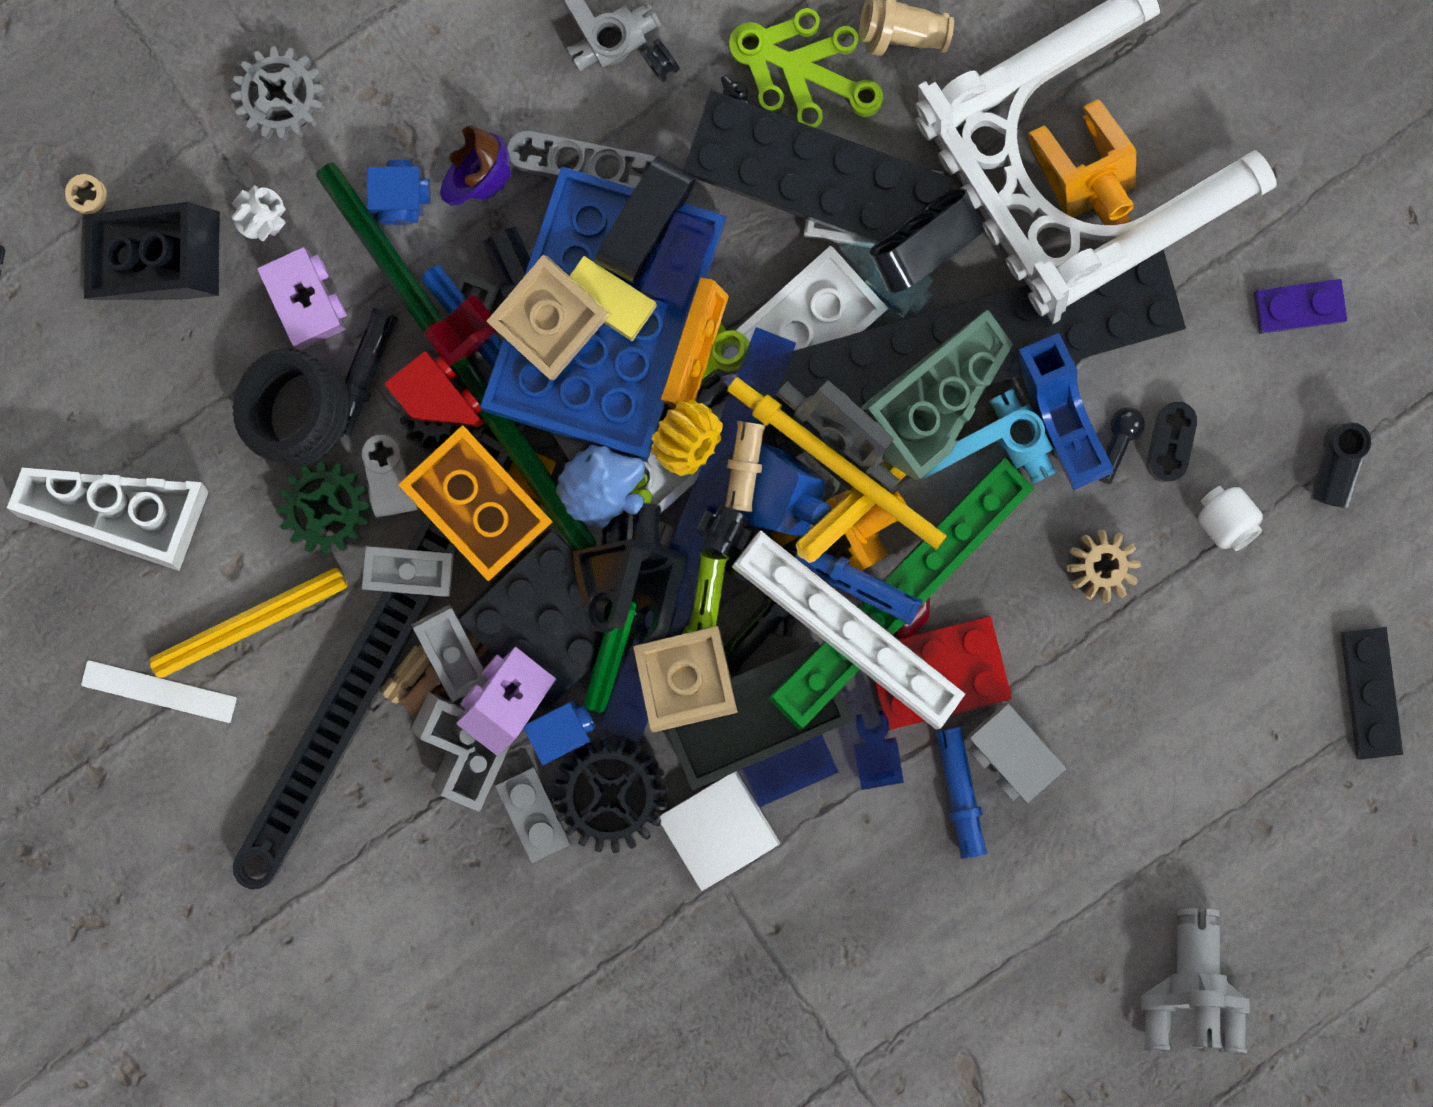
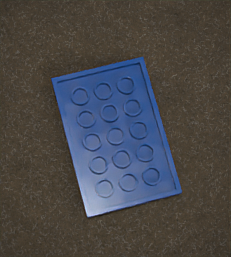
M561 166L525 275L542 255L548 256L569 276L583 256L595 263V258L601 244L635 188ZM684 204L636 283L632 284L607 270L657 304V307L633 342L603 323L555 380H550L511 343L503 338L480 406L481 410L590 445L607 446L613 452L648 462L651 445L653 444L651 438L659 428L658 422L661 421L666 404L661 400L699 279L700 277L708 278L726 223V216Z

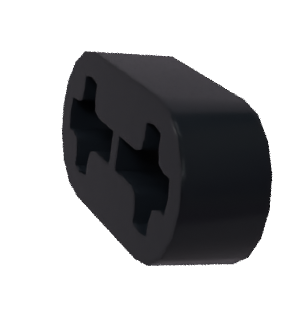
M1173 402L1164 406L1158 412L1147 458V469L1149 474L1160 482L1169 483L1180 479L1186 473L1197 427V415L1195 410L1184 402ZM1176 410L1181 411V419L1187 421V426L1178 429L1176 439H1170L1172 424L1166 422V416H1172ZM1172 445L1174 446L1172 460L1178 462V468L1171 469L1168 475L1163 474V466L1157 464V458L1164 457L1167 454L1168 446Z

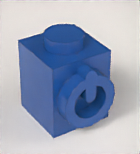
M389 160L387 161V167H367V210L373 217H377V223L383 225L418 223V216H424L423 204H430L431 202L430 179L423 178V173L419 166H412V161Z

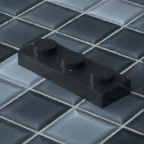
M1387 627L1340 632L1357 759L1363 760L1403 755Z

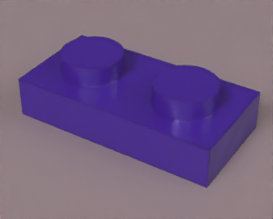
M1342 279L1262 289L1254 292L1259 334L1339 324L1347 321Z

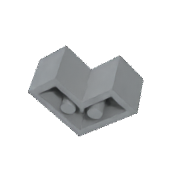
M428 691L410 731L419 739L447 751L431 787L440 796L480 812L510 745L498 756L456 724L466 710L465 708Z

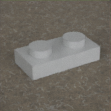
M366 546L362 590L450 597L454 554Z
M450 604L411 624L452 703L466 696L476 684L480 687L483 686L487 680L481 675L484 669Z
M535 767L495 785L531 863L571 845L561 821H558L556 818L557 812Z

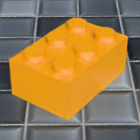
M463 425L398 484L487 581L492 579L552 523L551 519Z

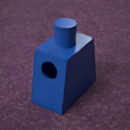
M761 443L758 464H762L761 473L756 475L752 512L735 511L748 518L747 525L803 537L809 531L811 525L815 526L831 511L830 505L821 500L826 487L825 479L788 451Z

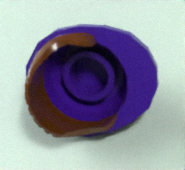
M473 125L463 128L462 133L465 138V144L460 149L450 153L449 160L452 165L442 181L440 195L444 202L454 206L460 205L470 198L490 199L498 191L504 189L505 183L511 176V162L507 147L500 136L491 132L488 133Z

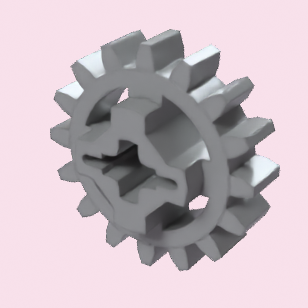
M271 46L270 57L267 58L259 51L254 52L257 62L252 66L243 61L241 66L245 70L246 75L244 77H233V82L241 88V91L232 93L231 98L235 103L243 104L235 111L240 119L250 117L246 127L252 133L261 126V136L266 140L272 137L273 132H277L279 139L282 142H286L288 131L291 130L299 137L304 136L301 125L306 122L308 125L315 127L317 123L311 116L313 111L324 112L325 109L323 104L316 99L326 95V89L322 85L314 84L322 78L321 73L318 69L308 71L312 62L306 55L296 61L297 53L292 48H288L285 55L281 56L277 47ZM273 68H284L281 72L266 73V71ZM303 81L306 85L304 104L299 100V90L303 86ZM254 84L258 87L259 98L254 103L255 107L252 103ZM269 84L274 89L277 88L280 91L284 90L292 104L287 103L284 99L274 98L266 85ZM280 115L293 116L286 120L273 121L277 116Z

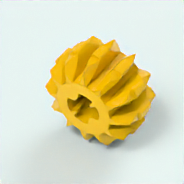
M693 399L688 402L682 400L676 405L674 410L669 409L663 421L658 422L660 426L652 435L653 444L651 445L650 452L671 473L675 472L679 476L685 474L692 475L700 465H706L710 455L715 454L714 448L722 438L720 433L723 423L703 403H698Z

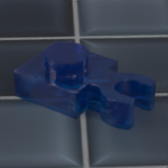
M884 710L878 711L880 722L873 729L864 726L862 714L856 715L855 718L857 732L866 741L865 743L853 744L861 790L904 783L896 737L884 739L889 730V721Z

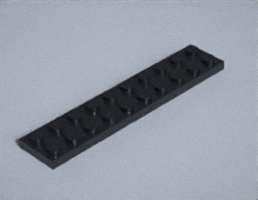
M1163 249L1068 305L1066 311L1061 314V319L1052 324L1047 314L1040 316L1036 312L1028 297V294L1032 291L1028 285L755 361L752 364L761 395L764 397L767 394L782 405L781 410L793 418L795 411L781 398L776 396L787 381L808 398L816 394L826 381L829 380L860 408L880 390L986 310H989L1013 343L990 385L1023 376L1019 361V350L1057 333L1060 334L1072 360L1076 361L1186 329ZM770 424L776 446L792 442L790 438Z

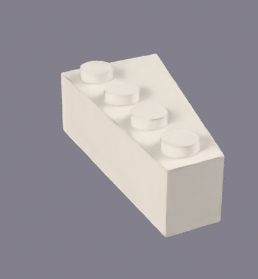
M22 468L7 509L17 517L180 571L209 491L202 482H174L155 478L137 479L125 478L119 475L103 474L102 476L80 474L79 472Z

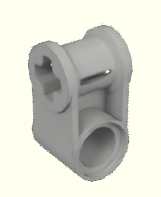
M375 435L369 438L363 446L362 459L368 480L369 498L375 518L381 519L419 510V507L398 485L410 474L402 443L397 438L387 435ZM382 442L386 448H393L394 455L388 457V465L384 466L383 461L374 459V453L380 451V443Z

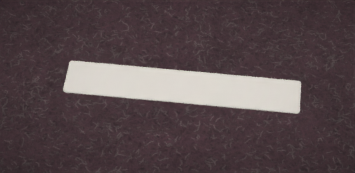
M87 661L81 683L83 687L227 723L231 722L237 700L233 696L94 661Z

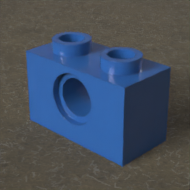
M575 701L569 702L524 726V730L542 766L594 739L590 731L596 728L595 722L586 706L583 705L578 708Z

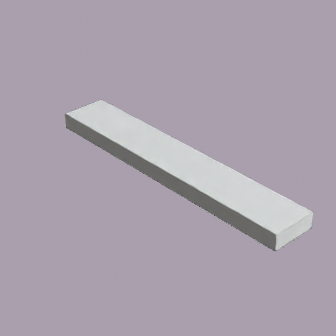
M762 531L755 535L733 564L732 568L936 730L941 729L964 697V692Z

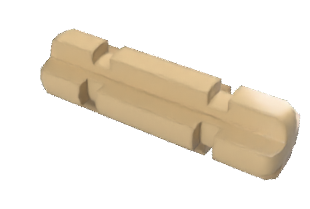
M421 644L413 647L394 671L396 675L393 678L389 677L380 689L381 694L394 704L400 702L399 699L409 692L407 690L408 686H413L424 673V670L431 664Z

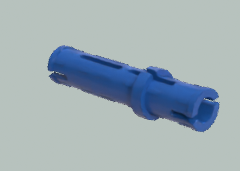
M824 552L812 563H808L798 555L795 557L833 589L838 588L871 606L895 616L908 625H911L923 600L849 564L850 560L842 556L838 559Z
M957 727L937 731L935 735L937 736L952 811L948 813L949 821H954L960 859L985 855L988 852L985 847L979 817L983 815L982 806L977 807L964 744L963 728Z

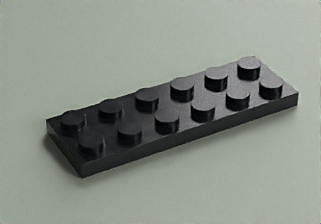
M713 90L709 92L683 168L684 171L695 176L697 180L874 244L886 237L936 198L947 193L953 179Z

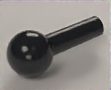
M1125 407L1119 409L1113 415L1111 430L1114 436L1106 452L1113 466V474L1103 477L1099 481L1107 484L1112 483L1129 442L1137 439L1143 433L1145 421L1138 410Z

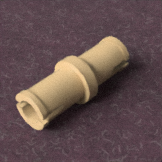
M737 421L738 428L733 460L728 459L727 468L731 469L725 506L735 510L752 512L756 475L761 473L762 464H758L765 425Z

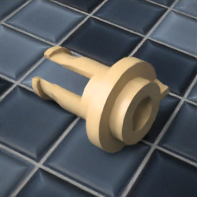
M897 0L865 1L860 18L859 38L862 42H866L869 54L882 56L889 44L920 49L935 48L940 49L942 53L948 51L954 31V17H949V13H943V15L935 14L923 8L907 6L906 3L896 2Z

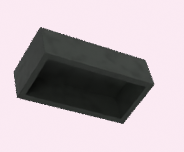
M818 641L730 678L738 713L666 729L692 790L852 721L840 691L803 729H797L768 699L819 646Z

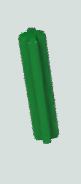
M631 601L624 626L621 629L615 628L613 631L603 635L585 696L584 705L588 710L602 713L607 709L635 615L636 603L634 601ZM612 605V608H611V611H610V615H609L608 620L610 619V617H611V615H612L613 605Z

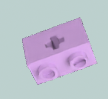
M302 247L257 268L293 347L303 350L346 330L341 319L347 316V312L338 294L330 295L323 280L329 278V274L319 254L312 257L311 253ZM304 288L311 293H315L310 296L312 305L305 307L300 302H296L302 298L300 290Z
M514 647L503 659L496 655L481 674L487 680L482 687L476 684L463 699L460 705L466 710L456 723L497 756L517 738L556 680L555 677L517 647Z

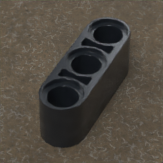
M657 156L646 170L597 252L595 263L632 284L636 283L691 194L696 177Z
M963 188L955 189L936 198L877 242L870 249L869 253L886 290L890 293H896L918 283L976 239L983 232L984 228L967 190Z

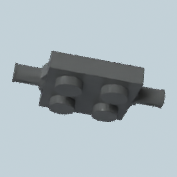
M829 380L826 381L816 394L808 398L793 387L789 381L781 387L776 396L781 398L795 411L793 417L795 421L890 492L900 479H897L880 463L883 452L894 438L878 422L869 417L852 402L844 392L840 391ZM804 450L849 491L853 488L852 485Z

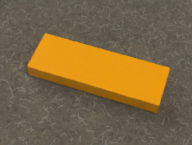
M702 277L699 279L661 400L673 410L682 400L685 402L692 399L696 401L729 298L728 294L712 279Z

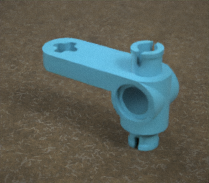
M1011 389L1002 394V397L999 395L989 401L999 420L957 441L952 452L923 478L925 479L998 441L1000 446L1007 452L1016 469L1024 465L1033 485L1057 472L1046 454L1054 450L1045 433V427L1041 418L1033 411L1030 404L1022 407L1015 395L1014 389ZM1014 422H1024L1030 427L1032 437L1028 444H1018L1011 438L1010 428Z

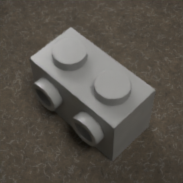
M1003 703L966 736L973 744L967 751L984 769L991 765L998 772L1001 778L996 783L1012 801L1020 797L1022 801L1029 803L1066 770V767L1008 703Z

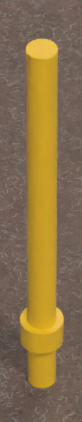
M739 377L735 378L730 384L727 391L752 409V416L765 426L768 424L773 425L937 550L946 539L947 535L781 410L782 405L770 395L762 396Z

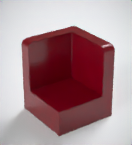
M473 295L467 298L445 319L429 326L424 331V334L445 362L451 366L476 353L498 332L486 322L491 317V314L479 298Z

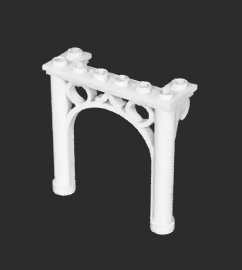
M1107 0L980 76L975 70L968 71L948 83L942 91L936 82L928 85L925 81L918 85V102L915 106L919 117L915 120L919 130L926 140L929 141L932 138L935 140L941 150L938 153V157L944 169L949 175L956 173L964 185L960 189L967 190L975 209L978 208L985 218L986 222L983 223V227L989 239L994 245L1002 244L1009 255L1005 260L1011 273L1018 281L1021 279L1025 280L1032 291L1028 294V297L1034 309L1040 316L1047 314L1052 324L1061 319V314L1066 311L1068 305L1255 194L1262 196L1277 186L1276 178L1270 165L1258 151L1253 150L1134 221L1119 225H1096L1077 220L1063 213L1048 202L1031 182L1022 164L1017 143L1018 121L1028 98L1041 84L1159 15L1160 8L1157 0ZM1015 95L1007 120L993 113H985ZM965 125L964 128H963V131H962V138H961L960 134L958 133V131H957L956 129H958L959 127ZM989 126L1006 136L1005 146L1000 153L986 156L980 153L972 142V133L977 128ZM1008 160L1010 166L1004 167L1006 184L1003 190L997 193L982 168L996 169L1002 167ZM1017 185L1022 194H1015ZM1009 210H1023L1029 213L1032 218L1037 213L1042 215V217L1037 218L1032 223L1028 231V240ZM1048 227H1054L1069 233V252L1060 258H1052L1046 255L1038 244V233ZM1080 237L1108 241L1095 250L1090 248L1079 252Z

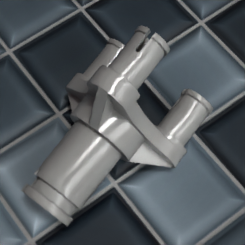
M1198 908L1178 909L1177 918H1180V924L1177 925V974H1172L1166 980L1140 995V1011L1145 1012L1144 1050L1172 1051L1171 1012H1175V1008L1194 1009L1193 1048L1203 1049L1207 1047V1049H1219V1053L1247 1054L1246 1015L1250 1014V999L1245 998L1229 984L1227 976L1220 975V926L1216 922V919L1220 918V911L1205 909V912H1200L1198 928Z

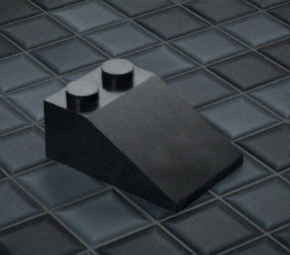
M190 202L85 215L84 299L183 300L219 296L220 211Z

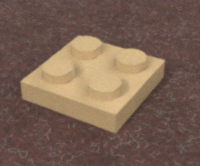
M542 255L486 322L550 380H555L611 313L548 256Z
M718 626L633 646L652 733L738 713Z

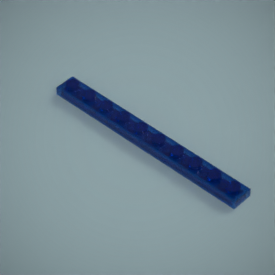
M756 327L736 378L739 377L765 397L768 394L775 399L797 342ZM731 393L719 420L723 423L720 433L722 436L721 441L714 448L715 454L710 455L706 465L701 466L669 548L686 553L687 562L670 629L665 638L682 635L693 608L700 563L699 556L700 552L705 550L700 546L704 536L697 534V527L705 511L715 515L719 506H725L731 469L727 468L728 459L733 460L738 428L737 421L764 425L752 416V409ZM651 610L645 615L643 621V629L646 633L649 632L648 629L653 620ZM634 639L599 728L640 743L648 723V716L633 646L644 644L645 642Z

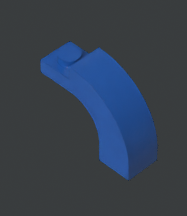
M1054 334L1020 349V367L1034 412L1043 421L1045 433L1054 448L1052 454L1055 459L1058 458L1072 489L1076 490L1113 474V466L1083 405L1077 384V368L1060 334Z

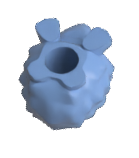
M591 444L586 451L577 452L574 459L565 464L564 471L558 478L559 483L556 487V493L565 506L567 513L574 520L584 521L588 526L595 524L599 528H604L611 519L620 515L623 511L636 514L643 506L644 498L639 494L630 493L638 482L643 479L645 464L639 458L614 453L607 446Z

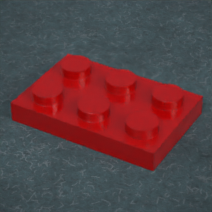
M991 616L913 635L908 638L897 639L965 693L951 715L1012 699ZM874 681L887 731L925 722V720Z

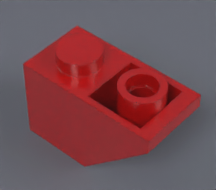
M424 351L384 383L410 417L417 422L453 426L463 425L464 427L478 428L484 423L477 415L481 411V405L468 389H465L462 393L456 389L450 381L456 374L441 355L433 360Z

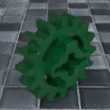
M318 461L317 472H313L307 465L301 466L303 477L298 479L289 475L287 479L293 486L290 491L280 490L278 493L281 497L287 499L286 505L276 508V512L285 514L288 520L280 525L281 529H293L295 531L290 539L293 544H298L305 539V551L312 553L317 544H320L322 554L330 555L332 544H335L341 551L347 550L345 539L350 537L359 541L361 537L355 529L358 525L369 526L370 523L367 519L361 517L362 511L372 509L370 503L363 502L360 498L368 492L367 487H355L353 484L356 482L358 475L351 472L343 477V465L338 463L335 464L331 472H328L327 464L324 461ZM324 480L320 489L309 494L302 492L311 483ZM342 486L347 490L351 498L352 510L345 508L340 497ZM327 497H329L328 504L334 507V510L340 511L341 515L333 513L331 515L324 514L320 520L321 512L316 510L314 506L308 505L307 502H325ZM297 507L303 508L308 519L307 530H305L298 519ZM339 522L347 524L338 533L324 537L330 526Z

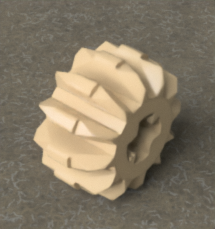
M1105 530L1097 531L1096 544L1090 536L1083 535L1080 540L1086 552L1075 547L1069 551V554L1079 559L1080 563L1067 565L1066 571L1070 573L1080 571L1081 577L1075 579L1071 586L1077 589L1087 583L1088 586L1084 592V598L1087 600H1091L1096 595L1098 588L1102 603L1110 602L1111 589L1119 598L1125 597L1127 593L1121 581L1129 585H1136L1138 579L1127 573L1128 569L1141 567L1139 560L1127 561L1126 558L1127 555L1136 550L1134 544H1129L1119 549L1123 540V535L1120 533H1115L1108 544ZM1101 554L1107 556L1106 562L1112 561L1113 570L1107 571L1105 578L1100 577L1101 571L1095 572L1094 563L1101 561Z

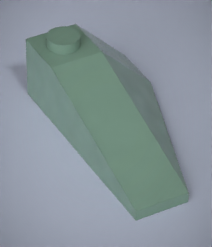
M989 310L977 316L860 407L894 438L883 452L882 460L916 481L925 476L952 452L957 443L955 439L963 425L971 419L976 410L974 406L986 386L991 384L1013 346V343Z

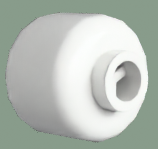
M1218 486L1201 500L1204 508L1198 516V522L1219 548L1228 549L1232 547L1235 551H1238L1251 543L1262 532L1259 525L1263 519V514L1240 487L1224 490L1221 486Z

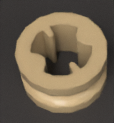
M76 175L70 179L65 189L66 201L70 207L81 214L98 213L107 203L108 194L106 187L92 175ZM89 184H93L94 187L91 190L96 193V198L94 201L86 200L84 205H79L82 199L77 196V191L79 188L87 189Z

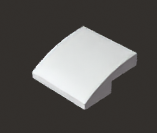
M737 771L722 777L697 794L658 816L662 820L661 825L701 891L780 844V841Z

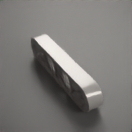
M522 131L515 134L507 145L510 161L519 171L556 180L560 172L557 161L560 154L566 150H574L579 154V162L572 170L599 177L598 166L603 160L607 158L617 159L620 164L618 174L611 179L605 180L632 188L637 187L641 178L629 175V162H633L631 167L635 172L645 174L652 161L656 158L652 155L533 131ZM529 143H532L536 151L548 154L547 162L542 157L529 155L527 162H524V158L519 154L520 149H527Z

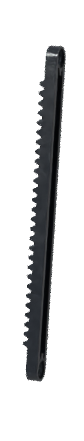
M481 416L480 419L484 423L478 428H474L471 434L504 469L510 457ZM514 421L521 433L524 434L527 425ZM427 515L407 550L452 553L454 557L459 551ZM383 591L235 857L233 875L243 887L251 890L261 889L270 884L278 875L295 842L300 837L304 826L309 821L313 810L318 805L319 799L325 792L329 781L334 776L338 765L343 760L345 752L350 747L354 736L368 715L369 709L377 699L381 687L392 672L394 664L402 654L404 646L408 643L414 631L411 624L419 621L427 609L429 601L433 598L432 595ZM251 855H259L267 863L266 875L261 879L250 878L245 872V861Z

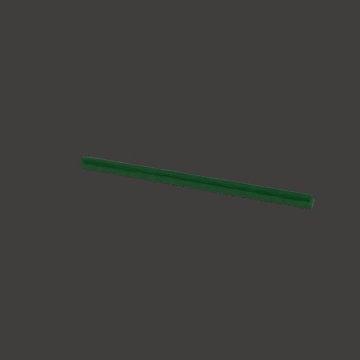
M331 162L320 168L316 173L317 179L422 331L424 332L429 326L443 320L338 166ZM468 356L450 367L456 374L454 377L462 389H468L481 405L488 384ZM481 410L479 414L573 550L595 547L596 540L583 521L574 520L567 513L565 506L556 493V482L514 421Z

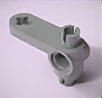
M561 0L583 37V40L566 48L579 72L595 62L601 68L622 62L631 51L646 43L645 33L661 26L655 12H652L653 8L648 1L632 12L625 5L612 13H604L594 18L584 0ZM608 30L616 31L622 37L620 43L612 48L603 47L598 42L600 35Z

